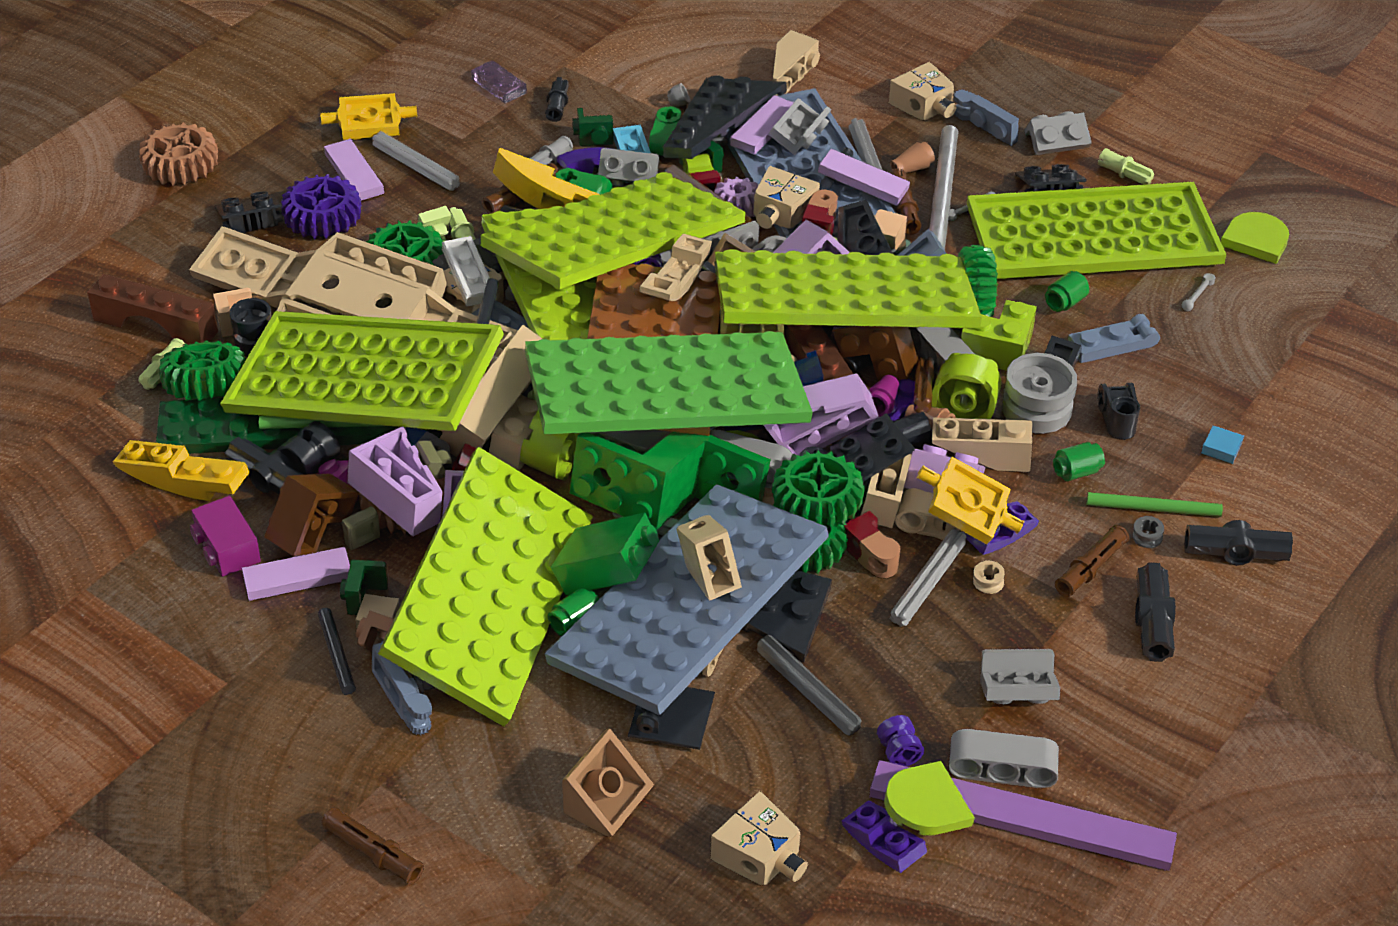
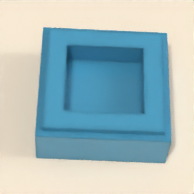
M1213 425L1201 453L1233 464L1243 443L1244 435Z

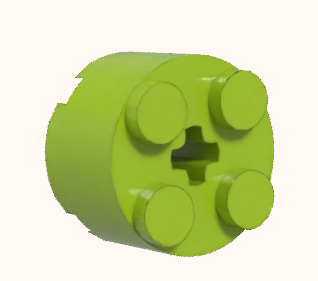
M951 354L938 372L932 391V406L947 408L950 413L955 415V418L990 419L995 411L1002 384L997 363L992 359H986L975 354Z
M537 411L528 427L532 429L530 439L524 438L520 461L529 467L565 481L572 469L571 462L574 459L577 436L580 433L544 434L539 411Z

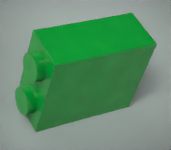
M646 513L577 527L550 568L565 595L572 594L579 588L593 590L636 581L660 541L657 530L651 525Z

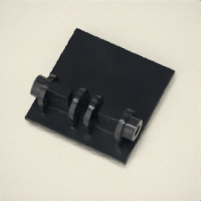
M1066 164L1052 165V169L1041 170V167L1028 166L1024 167V171L1015 172L1017 177L1029 185L1025 192L1054 190V184L1055 190L1083 189V185H1079V182H1086V178L1078 174L1076 170L1069 168V165Z
M267 191L250 194L251 198L239 200L238 197L226 198L221 200L222 204L215 205V209L223 219L227 218V221L222 222V226L240 233L246 232L243 215L245 216L249 232L252 231L249 216L252 213L257 230L261 229L258 212H260L263 228L278 226V222H283L281 210L276 211L275 209L282 207L281 203L273 194H268Z
M887 413L830 447L836 457L844 455L846 463L854 462L856 470L861 471L863 482L915 451V448Z
M686 687L660 715L637 705L628 737L700 750L715 692Z

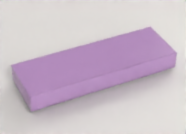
M774 95L731 136L730 145L755 155L772 138L768 133L794 102Z
M351 139L324 146L325 155L342 180H349L350 185L356 186L361 201L384 194L383 184Z
M833 149L828 152L818 169V172L896 206L908 191L910 184L909 181Z
M345 547L243 567L242 572L250 601L341 582L342 579H347L350 564Z

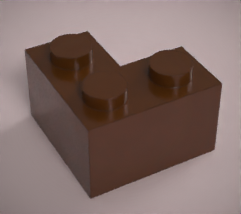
M835 325L832 329L842 358L870 354L878 381L885 375H892L897 380L908 379L917 365L918 357L909 327Z
M332 474L287 475L285 482L281 486L280 496L274 512L269 518V525L264 537L293 556L316 553L326 525L328 523H342L343 519L351 516L360 492Z

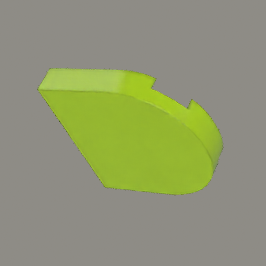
M1247 212L1236 216L1231 221L1221 238V243L1223 247L1277 264L1287 246L1289 230L1280 219L1261 212Z
M941 761L901 770L890 779L887 785L884 799L885 808L892 820L900 826L904 824L919 830L921 835H938L973 825L975 817Z

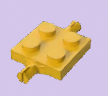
M395 93L339 97L340 106L337 112L320 113L322 125L339 123L342 129L343 140H359L371 138L380 131L389 136L399 135L401 118L417 117L416 105L399 107V104L396 102Z
M951 457L946 463L941 475L924 465L920 468L916 478L933 486L934 496L928 512L985 544H988L993 539L996 529L1000 524L1016 534L1023 527V520L1007 512V498L1011 490L1010 488L954 457Z

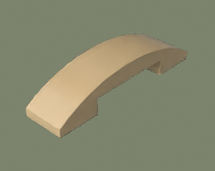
M682 234L672 246L671 258L658 274H649L641 284L639 292L669 301L680 299L698 276L708 256L712 241Z

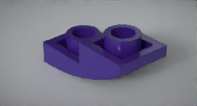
M594 147L569 151L559 155L557 162L563 169L571 168L592 174L594 166L599 169L602 148Z
M1018 501L1008 503L1007 512L1024 521L1023 527L1018 534L1000 524L996 529L993 539L988 544L979 541L965 533L966 539L982 555H985L1020 539L1037 527L1039 520Z
M869 800L842 820L843 827L865 849L899 873L903 872L927 853L925 840L900 828L889 816L886 809Z

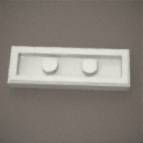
M468 236L442 242V251L466 307L481 304L486 282L490 277L472 237Z

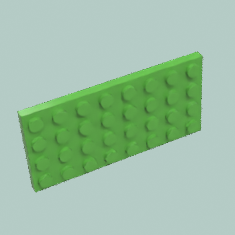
M736 332L716 335L525 341V355L544 434L810 423L813 411L783 332Z

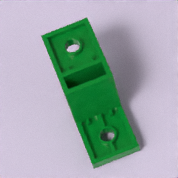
M584 432L577 436L569 493L623 517L646 513L651 525L658 530L695 497L702 499L716 484L763 502L771 459L710 434L706 436L671 432L642 455L589 432ZM600 468L607 470L611 481L602 476ZM727 472L735 475L739 485L729 481Z

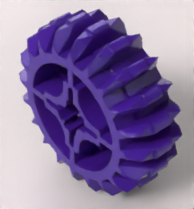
M316 174L314 178L305 177L302 182L295 181L294 186L287 187V192L282 194L281 212L287 228H292L295 234L301 233L303 238L311 235L314 240L318 236H324L327 239L329 235H334L337 232H348L349 227L356 226V220L360 219L362 205L359 192L356 190L355 185H350L349 180H341L340 176L331 178L329 174L324 177H319Z

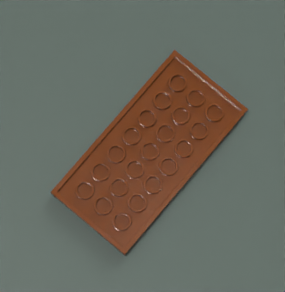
M629 264L598 275L587 339L718 334L721 303L716 273L711 271L699 272L688 291L676 301H669L639 292L641 284L649 274H658L663 267H655L649 264ZM710 427L653 429L709 436Z

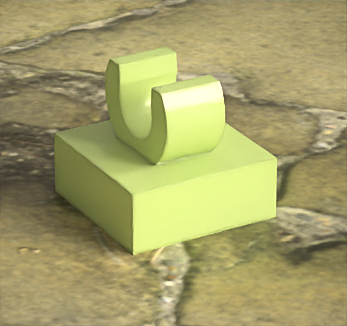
M447 206L420 213L418 215V223L422 222L424 227L432 226L433 231H438L444 242L447 241L444 235L448 234L451 214Z

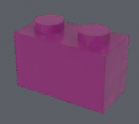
M231 496L191 510L194 524L190 525L192 537L197 545L203 544V553L209 566L215 565L222 577L239 571L243 567L261 562L257 538Z

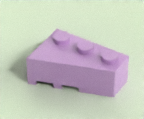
M856 373L803 386L813 411L810 423L765 424L764 427L777 444L786 447L792 454L800 456L802 450L807 447L823 448L863 428L879 417L870 391Z
M403 426L349 450L348 483L409 534L415 536L440 523L442 490L427 465L421 463L418 458V450L415 445L411 446L409 443L407 432Z

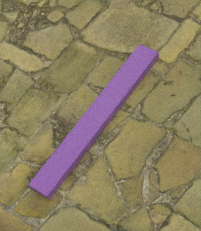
M879 760L870 788V797L884 800L890 779L897 772L910 767ZM951 778L974 815V823L1167 871L1170 870L1177 836L1176 832Z

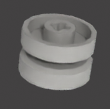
M1045 353L1025 354L1013 360L1007 368L1002 401V412L1006 419L1032 421V433L1054 432L1066 426L1072 415L1073 398L1077 388V374L1075 370L1062 358Z

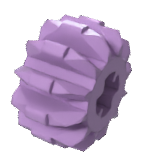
M736 176L735 179L725 178L724 182L717 183L714 190L717 195L727 202H731L733 206L745 211V214L749 217H755L754 195L758 188L756 182H749L748 178L742 180Z

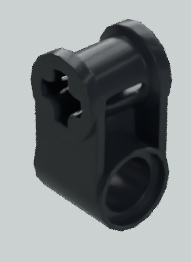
M1129 382L1125 386L1109 387L1105 383L1099 384L1097 393L1098 407L1100 412H1102L1108 433L1112 437L1122 440L1134 437L1140 413V404L1136 397L1134 384Z

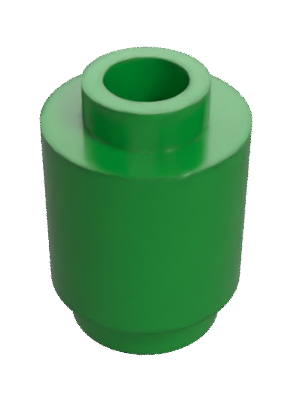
M1068 272L1048 287L1045 293L1047 305L1056 312L1067 311L1089 294L1088 281L1079 272Z
M1090 442L1060 449L1056 452V456L1053 459L1055 473L1067 482L1096 474L1105 465L1102 448L1097 443L1091 444Z
M579 588L553 605L552 611L548 613V621L552 629L562 637L599 600L598 596L593 591Z

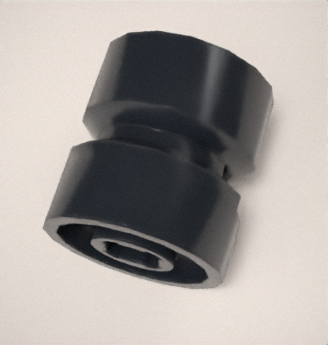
M243 299L235 303L230 309L234 344L240 348V351L244 352L245 357L249 356L272 317L271 307L262 299Z
M320 421L311 422L300 430L297 436L291 437L277 448L278 451H281L290 460L292 467L304 475L315 474L322 464L336 458L341 451L337 437L332 430Z

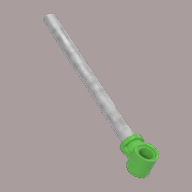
M952 125L945 126L941 131L929 228L936 235L944 250L958 130Z

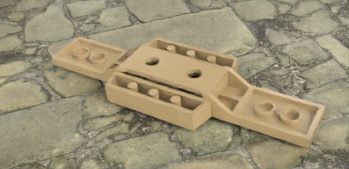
M222 226L189 269L193 278L229 291L250 288L252 298L262 299L270 306L278 308L277 311L329 314L302 304L306 302L325 307L333 313H341L347 316L476 323L478 318L476 315L456 309L442 298L447 285L442 268L338 232L319 249L297 253ZM339 280V284L333 289L322 287L325 281ZM386 297L393 300L391 305L386 308L375 306L378 300ZM490 321L489 324L500 325L504 333L495 351L496 353L510 331L516 334L518 330Z

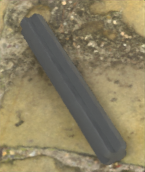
M766 635L758 641L757 651L846 735L851 736L861 728V718L774 637Z

